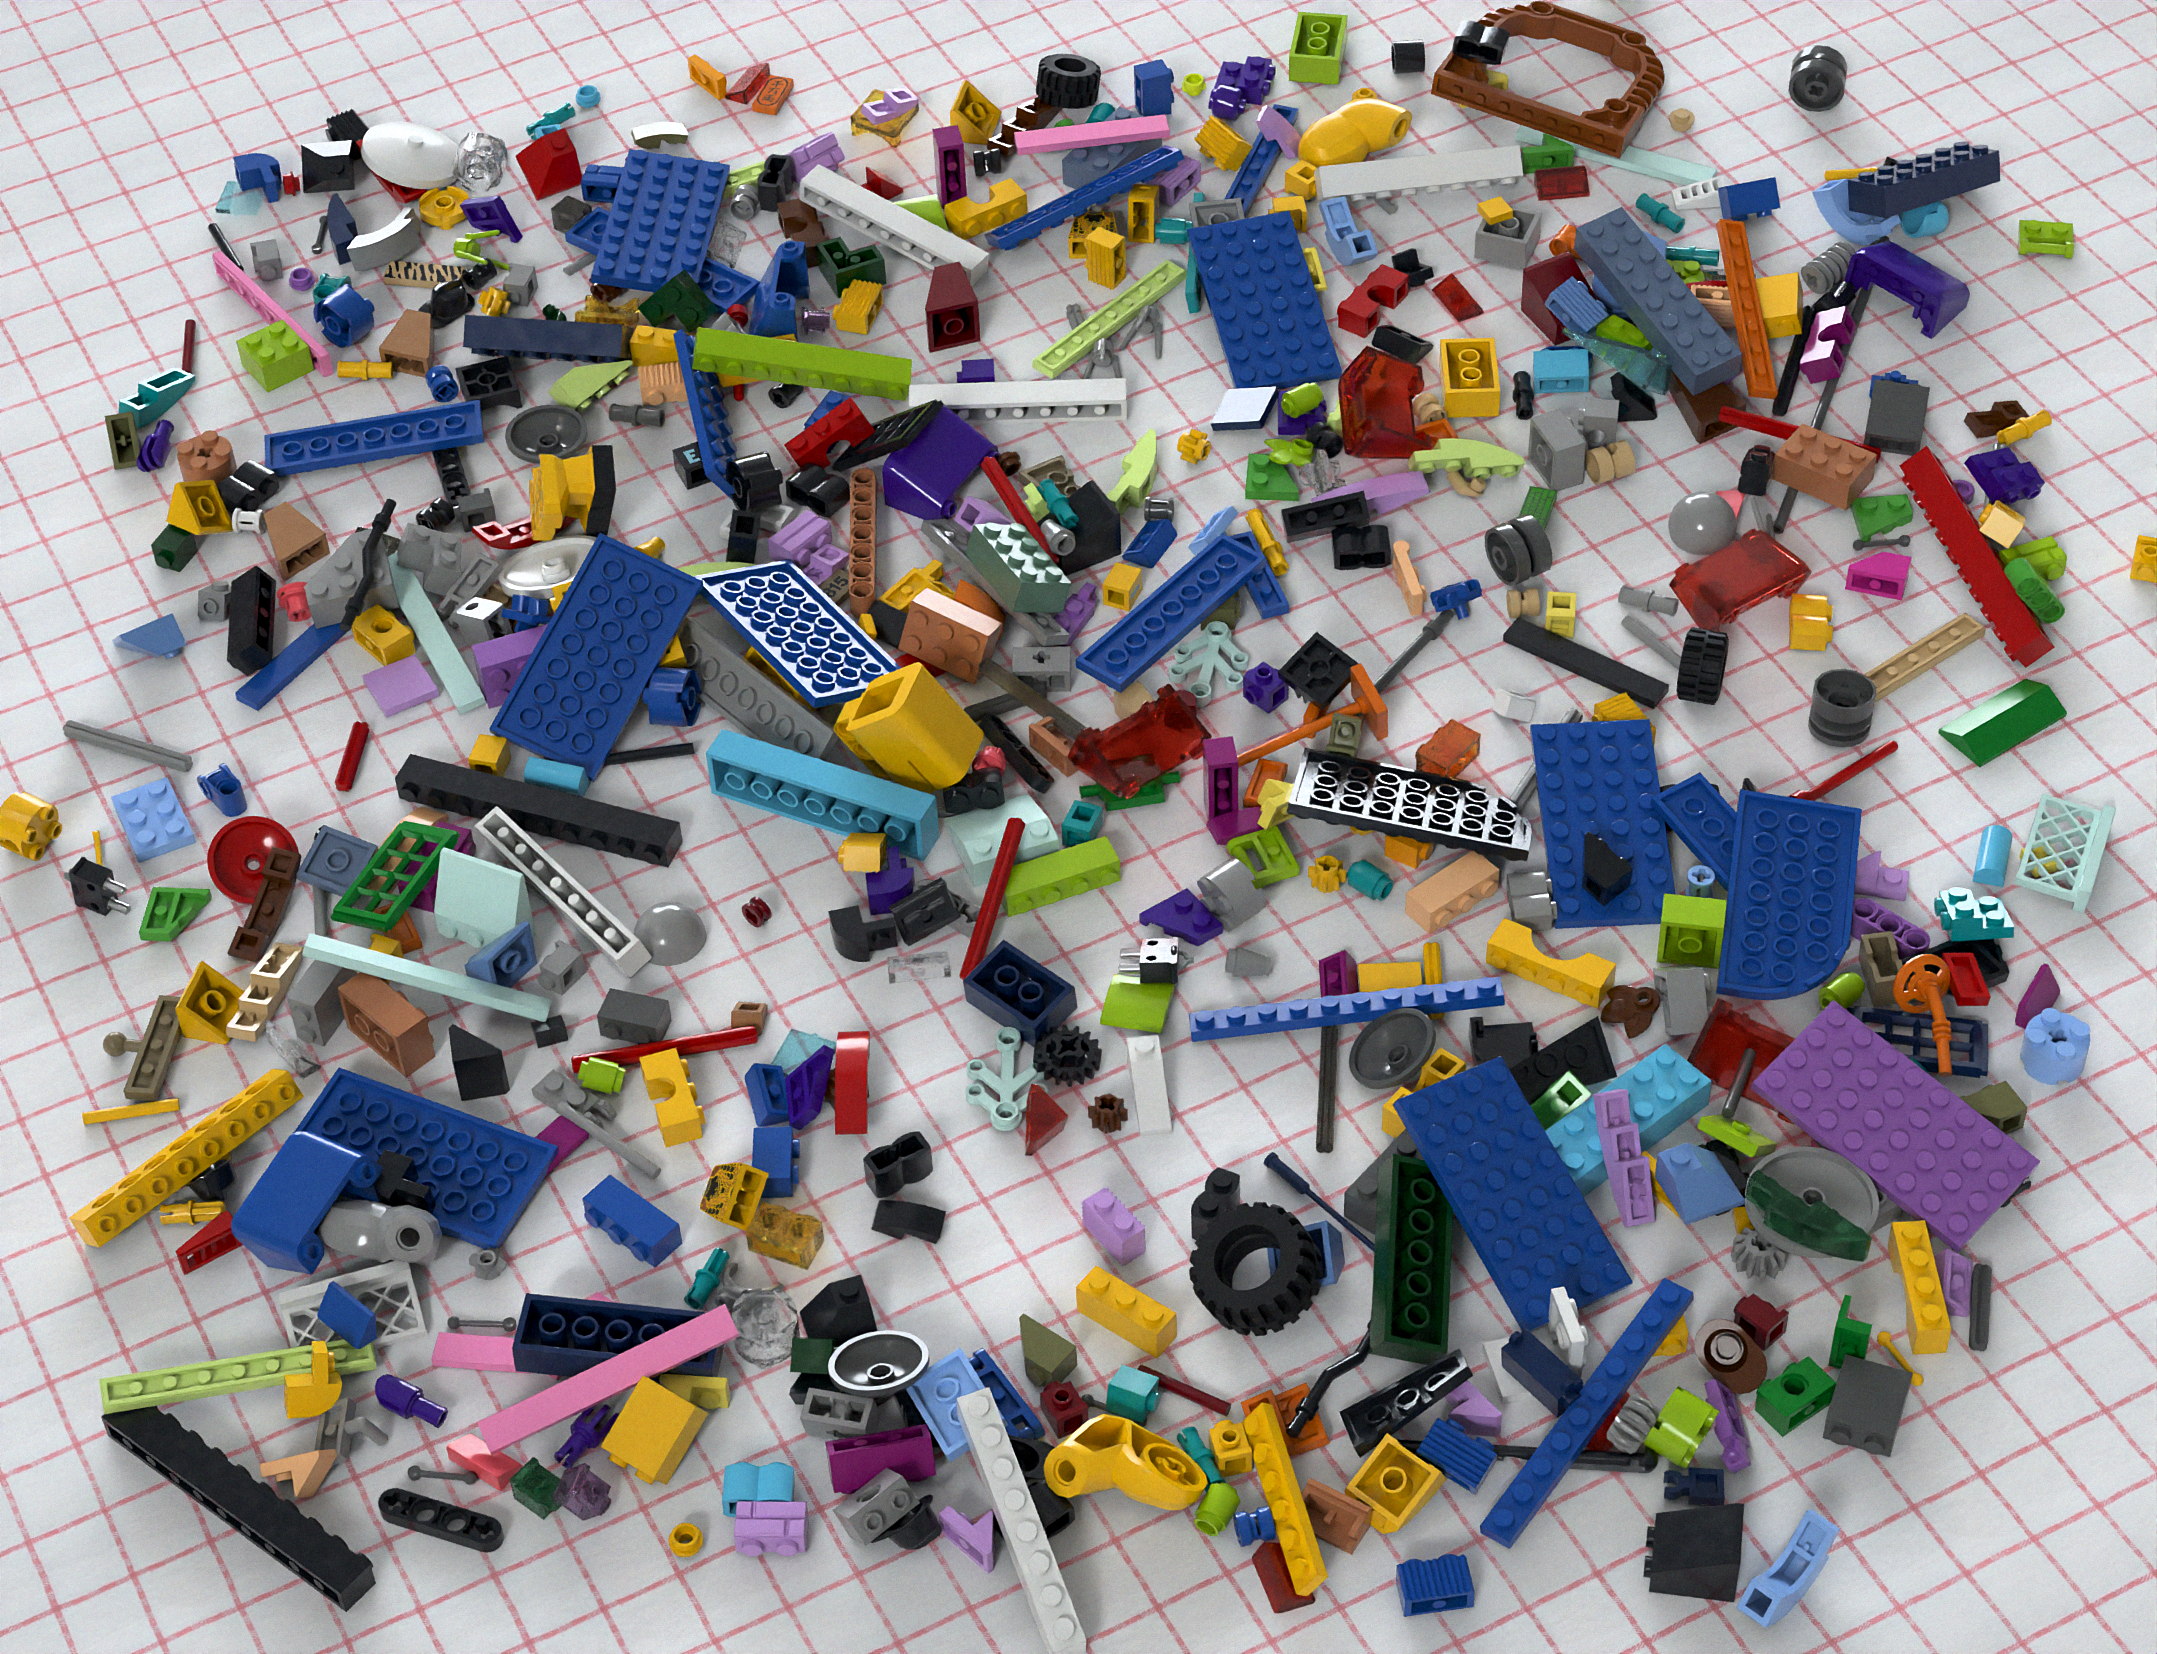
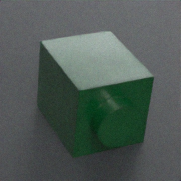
M168 524L151 544L156 565L177 572H181L198 552L194 534L172 524Z
M792 1338L790 1372L829 1374L828 1362L831 1355L838 1348L836 1347L837 1339Z

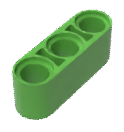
M2017 558L2007 564L2004 573L2017 595L2042 622L2050 624L2058 621L2064 615L2065 608L2048 582L2025 558Z

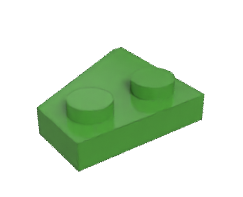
M1249 454L1245 499L1299 501V490L1283 464L1272 462L1268 458L1269 454Z
M1907 494L1857 498L1850 506L1862 542L1870 541L1871 536L1879 532L1885 535L1893 531L1895 527L1912 522L1913 511Z
M153 887L139 930L141 940L172 941L211 901L210 889Z

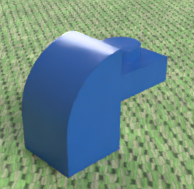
M251 153L233 157L235 175L241 191L245 192L262 188L268 203L277 202V191L281 190L282 184L279 162L274 157L262 153Z

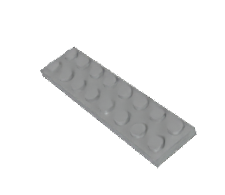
M686 616L677 634L688 667L684 669L695 670L700 677L702 694L696 693V695L748 737L826 761L838 739L834 732V727L692 617Z

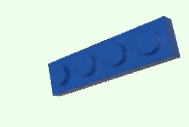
M1252 531L1228 536L1263 555ZM1266 560V566L1245 584L1262 620L1289 613V603Z

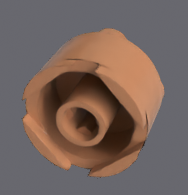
M205 431L202 435L191 438L177 446V459L184 482L214 480L217 487L220 482L234 475L237 470L231 443L226 438L219 436L215 431Z

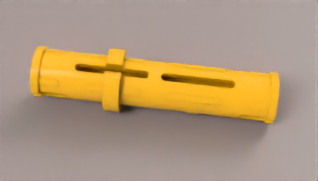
M1260 509L1248 511V516H1245V519L1275 576L1284 575L1287 569H1289V564L1283 556L1281 544L1275 540Z

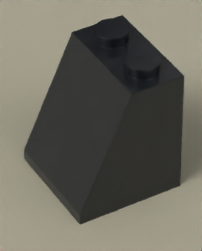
M1091 480L1068 497L1069 506L1074 514L1077 515L1079 521L1075 522L1077 524L1075 527L1068 529L1075 536V548L1067 555H1057L1059 562L1056 565L1063 571L1065 576L1122 554L1120 512L1097 484ZM1050 512L1037 522L1040 529L1042 523L1049 519L1054 520L1059 525L1061 523L1056 515Z
M1734 1503L1656 1513L1655 1526L1647 1527L1646 1547L1652 1548V1557L1645 1556L1643 1577L1650 1578L1649 1592L1734 1602L1741 1562L1744 1504Z

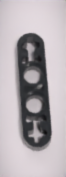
M457 447L447 448L448 454L444 455L442 449L432 451L446 502L452 509L454 506H459L456 496L461 495V497L471 495ZM448 464L456 465L455 467L450 469L443 468L445 465ZM452 482L461 483L457 486H448Z
M986 713L978 724L984 735L995 747L1001 748L1005 759L1031 788L1045 794L1054 783V778L1000 718L991 713Z
M399 1488L388 1489L379 1497L378 1507L381 1517L388 1523L480 1552H493L503 1544L502 1526L493 1517ZM397 1502H400V1504H401V1506H394V1505H395ZM389 1505L394 1506L392 1510L389 1509ZM428 1509L435 1512L434 1516L428 1521L416 1519L418 1513ZM455 1519H462L466 1522L464 1527L457 1531H451L447 1528L448 1524ZM489 1531H493L494 1535L487 1534L489 1533ZM481 1534L487 1535L486 1538L483 1539Z

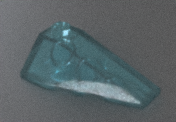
M1567 328L1563 329V334L1644 390L1664 396L1668 392L1672 364L1665 360L1667 355L1655 347L1652 350Z

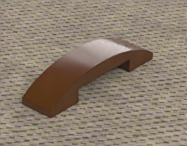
M272 846L261 872L264 877L244 927L238 926L227 952L229 956L257 963L266 952L290 902L297 879L296 874L300 867L301 854Z

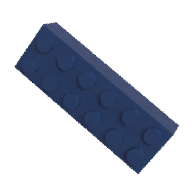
M1957 142L1951 148H1937L1935 153L1918 154L1916 159L1899 160L1897 165L1880 166L1877 168L1878 171L1861 172L1858 174V177L1848 180L1849 211L1888 218L1999 182V150L1988 149L1987 145L1969 146V142Z
M465 315L463 347L471 349V354L494 357V353L497 352L498 356L520 358V354H523V357L536 360H546V355H550L549 359L572 362V357H576L577 361L585 363H598V358L602 359V362L605 363L624 360L632 361L629 341L634 333V328L619 324Z
M526 1293L512 1346L515 1371L573 1377L707 1312ZM724 1344L662 1374L718 1377ZM660 1375L652 1378V1380L660 1384Z

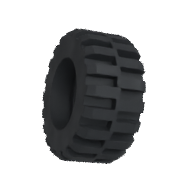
M1254 1202L1253 1207H1250L1248 1203L1239 1204L1236 1206L1237 1210L1231 1212L1227 1209L1220 1213L1221 1218L1216 1222L1211 1220L1205 1226L1207 1228L1204 1235L1199 1234L1195 1242L1198 1248L1197 1250H1192L1190 1256V1263L1194 1267H1190L1189 1275L1190 1280L1194 1284L1193 1290L1196 1296L1222 1326L1228 1330L1234 1329L1238 1334L1246 1336L1251 1331L1255 1336L1267 1335V1330L1270 1329L1274 1333L1284 1330L1283 1325L1289 1321L1294 1324L1300 1319L1298 1314L1303 1309L1308 1311L1312 1306L1313 1302L1310 1299L1312 1295H1318L1321 1287L1317 1279L1323 1277V1266L1320 1263L1322 1257L1313 1238L1291 1212H1286L1283 1207L1272 1204L1269 1207L1266 1202ZM1258 1249H1280V1261L1270 1279L1253 1289H1232L1233 1274L1242 1259Z

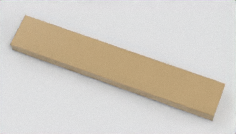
M1963 613L1865 673L1864 675L1874 683L1877 690L1875 703L1983 637L1986 628L1967 613Z

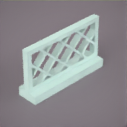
M2042 793L2014 884L2074 902L2072 910L2084 913L2093 889L2116 808L2104 804L2103 810L2099 811ZM2045 805L2058 809L2061 814L2051 817L2045 810ZM2082 816L2092 819V823L2081 826L2075 817ZM2067 821L2073 829L2062 832L2057 823ZM2049 827L2055 835L2044 838L2039 829ZM2079 836L2084 845L2074 847L2069 838ZM2061 842L2066 851L2056 854L2050 844ZM2042 846L2048 857L2038 860L2031 850ZM2072 857L2078 866L2068 869L2062 860ZM2055 861L2057 863L2056 867L2060 872L2050 875L2042 864ZM2037 867V872L2042 878L2033 879L2023 875L2024 872ZM2066 878L2072 886V890L2059 887L2055 881Z

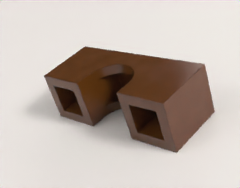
M800 198L777 203L778 221L785 239L791 238V241L805 242L807 267L818 266L816 244L830 239L829 237H824V226L822 221L818 222L816 208L801 201Z

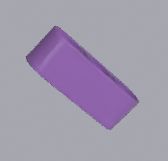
M1859 898L1853 901L1850 932L1852 937L1860 941L1861 935L1892 931L1898 949L1899 960L1929 949L1930 936L1923 929L1870 899Z

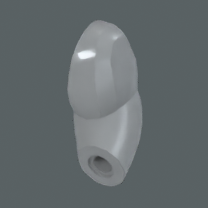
M335 1200L314 1231L324 1244L344 1254L372 1259L380 1263L394 1260L417 1263L422 1266H429L437 1255L442 1236L437 1218L428 1211L410 1205L393 1207L369 1200Z

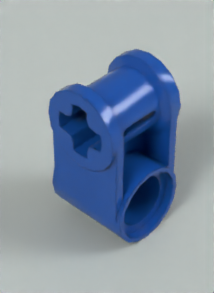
M225 763L220 764L219 769L210 774L197 777L198 785L203 794L217 806L222 814L234 817L245 812L247 802L241 782L232 774Z

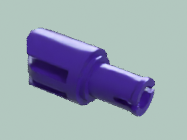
M163 419L160 422L159 420L154 434L146 437L137 458L138 469L142 472H150L151 469L157 470L164 467L172 448L169 438L174 431V425L170 421Z
M390 1374L382 1375L376 1381L375 1394L378 1403L383 1408L405 1419L416 1416L434 1425L436 1428H440L446 1420L448 1408L424 1398L421 1388Z
M605 1404L588 1424L584 1421L597 1405L583 1411L571 1424L570 1430L572 1435L554 1454L555 1460L560 1464L565 1456L569 1454L562 1466L571 1469L587 1448H596L611 1430L619 1413L616 1412L600 1432L597 1433L595 1429L607 1416L611 1407Z

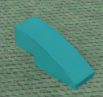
M174 367L138 383V393L119 400V414L133 412L136 427L140 429L156 420L175 405L195 382V376Z

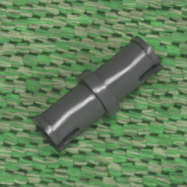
M613 403L609 408L610 421L629 422L632 426L644 424L663 427L665 411L646 409L642 405L631 407Z

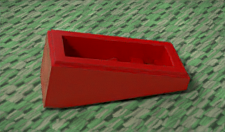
M227 1210L215 1217L175 1251L184 1275L243 1245L232 1234L231 1222L233 1218Z

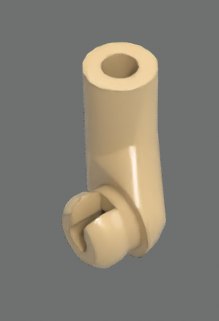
M1458 471L1449 472L1447 475L1449 483L1461 495L1478 497L1483 494V489L1486 487L1485 481L1481 478L1475 477L1470 483L1465 481Z

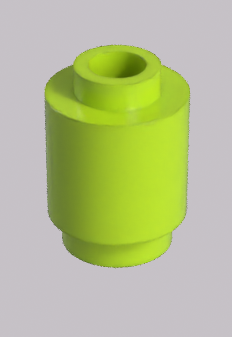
M1314 382L1310 384L1304 383L1282 395L1281 407L1285 414L1297 418L1319 406V403L1323 401L1322 391Z
M1854 972L1841 973L1819 990V1003L1825 1009L1834 1000L1847 1009L1862 997V993L1865 991V984L1861 977Z
M590 1056L588 1062L582 1061L577 1079L583 1080L582 1087L608 1094H611L612 1091L620 1093L626 1069L618 1067V1063Z
M1223 1482L1211 1484L1195 1511V1526L1201 1532L1210 1536H1218L1220 1532L1224 1531L1232 1519L1233 1513L1236 1512L1241 1503L1237 1490Z

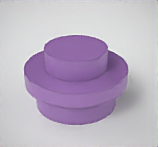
M297 268L290 273L289 285L294 290L306 291L315 284V277L307 268Z

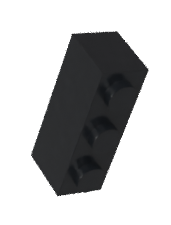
M1364 491L1281 510V520L1287 543L1330 534L1332 530L1340 527L1369 525L1370 522Z

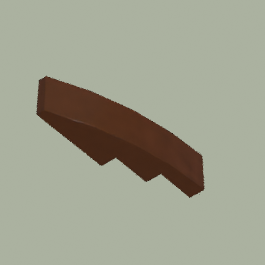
M1039 97L1017 107L1016 117L1002 123L1001 133L988 139L987 149L999 148L1001 155L1009 157L1017 152L1014 132L1044 129L1062 108L1048 104Z

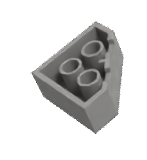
M372 529L352 533L304 586L308 606L316 629L341 623L346 613L345 606L349 598L354 596L363 577L362 549ZM382 536L374 551L375 579L365 597V606L362 613L376 604H379L386 611L399 608L387 550Z

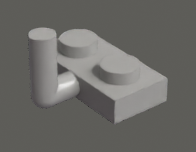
M349 1397L336 1401L329 1410L320 1414L314 1451L336 1449L337 1457L332 1466L348 1460L351 1437L354 1433L362 1432L378 1446H383L388 1440V1435L367 1418L358 1417L354 1419L357 1403Z

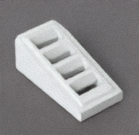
M1725 176L1714 177L1672 189L1671 194L1675 209L1721 207L1718 188L1727 186Z

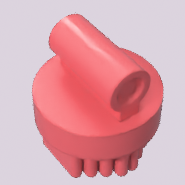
M985 746L982 751L976 754L972 761V770L974 772L986 767L998 768L1002 778L1006 770L1007 760L1001 748Z

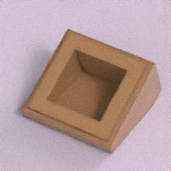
M738 1002L731 1012V1029L755 1026L757 1036H760L764 1029L768 1005L766 1003Z

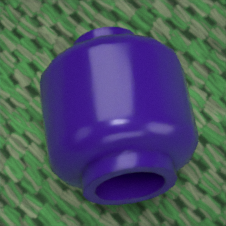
M1220 85L1216 90L1212 89L1208 109H1211L1214 117L1234 121L1238 114H1244L1247 100L1242 99L1241 89Z

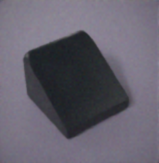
M561 1015L547 1018L546 1022H531L538 1048L568 1041L566 1026Z

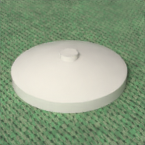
M389 122L371 128L364 135L361 147L362 158L374 173L392 183L415 189L442 188L454 183L460 177L464 162L460 148L446 135L432 128L408 122Z
M586 535L562 536L552 538L551 541L536 543L517 552L502 565L503 571L498 576L503 592L512 598L513 594L530 596L537 599L554 598L551 587L574 579L597 538Z

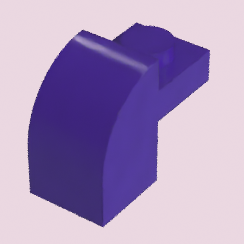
M898 846L886 848L888 870L879 871L878 873H865L870 916L892 913L889 909L890 905L913 893L915 885L914 867L907 868L906 858H900Z

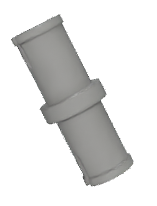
M1626 585L1621 587L1618 597L1619 603L1641 607L1642 611L1645 612L1653 610L1673 617L1679 605V599L1655 594L1654 590L1648 589L1643 591L1627 587Z

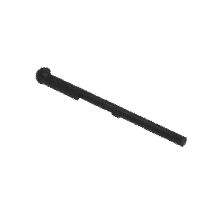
M1396 1439L1413 1454H1416L1417 1449L1423 1442L1419 1440ZM1493 1445L1495 1447L1493 1452L1497 1454L1498 1461H1504L1503 1456L1529 1460L1538 1447ZM1645 1447V1453L1632 1454L1615 1451L1583 1450L1569 1469L1650 1473L1657 1467L1658 1456L1649 1447Z

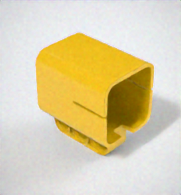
M919 662L882 675L871 681L861 697L844 705L834 725L836 735L876 777L881 779L886 777V780H894L902 786L927 793L935 792V790L938 791L959 782L966 775L984 736V732Z

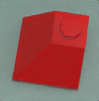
M565 128L541 136L515 156L537 201L581 185L582 174L576 149Z

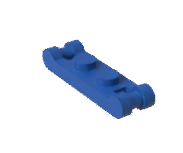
M981 1348L973 1352V1357L968 1360L974 1370L981 1369L976 1373L985 1388H990L996 1406L1008 1424L1005 1427L1007 1435L1034 1440L1045 1436V1430L1041 1422L986 1350ZM1023 1422L1026 1427L1018 1431L1015 1425Z

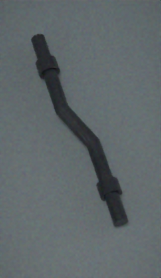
M387 499L381 512L376 514L372 522L373 529L362 549L363 577L354 596L349 598L345 606L346 613L339 625L340 629L345 632L350 631L355 618L361 615L365 606V597L375 579L374 551L382 534L387 532L392 522L390 517L397 505L393 499Z
M1371 1319L1367 1324L1368 1330L1354 1353L1323 1370L1308 1396L1300 1400L1295 1408L1296 1415L1286 1429V1433L1290 1437L1297 1438L1306 1423L1313 1420L1319 1410L1318 1404L1332 1381L1365 1361L1370 1349Z

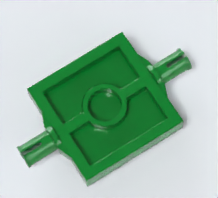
M1153 755L1095 765L1096 784L1079 786V793L1081 799L1098 796L1104 802L1106 812L1164 803L1163 785L1180 783V775L1178 770L1161 773L1156 768Z

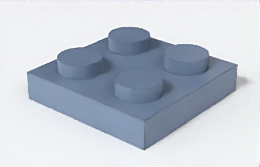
M323 825L296 874L297 879L343 897L379 850L378 845Z

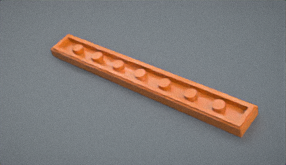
M1719 219L1716 227L1739 348L1742 352V363L1749 397L1775 399L1778 392L1745 223Z

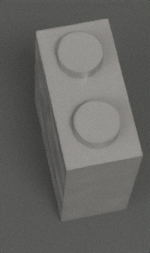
M318 960L313 961L287 996L298 1038L306 1043H315L323 1047L327 1044L345 1019L337 988L357 975V971Z

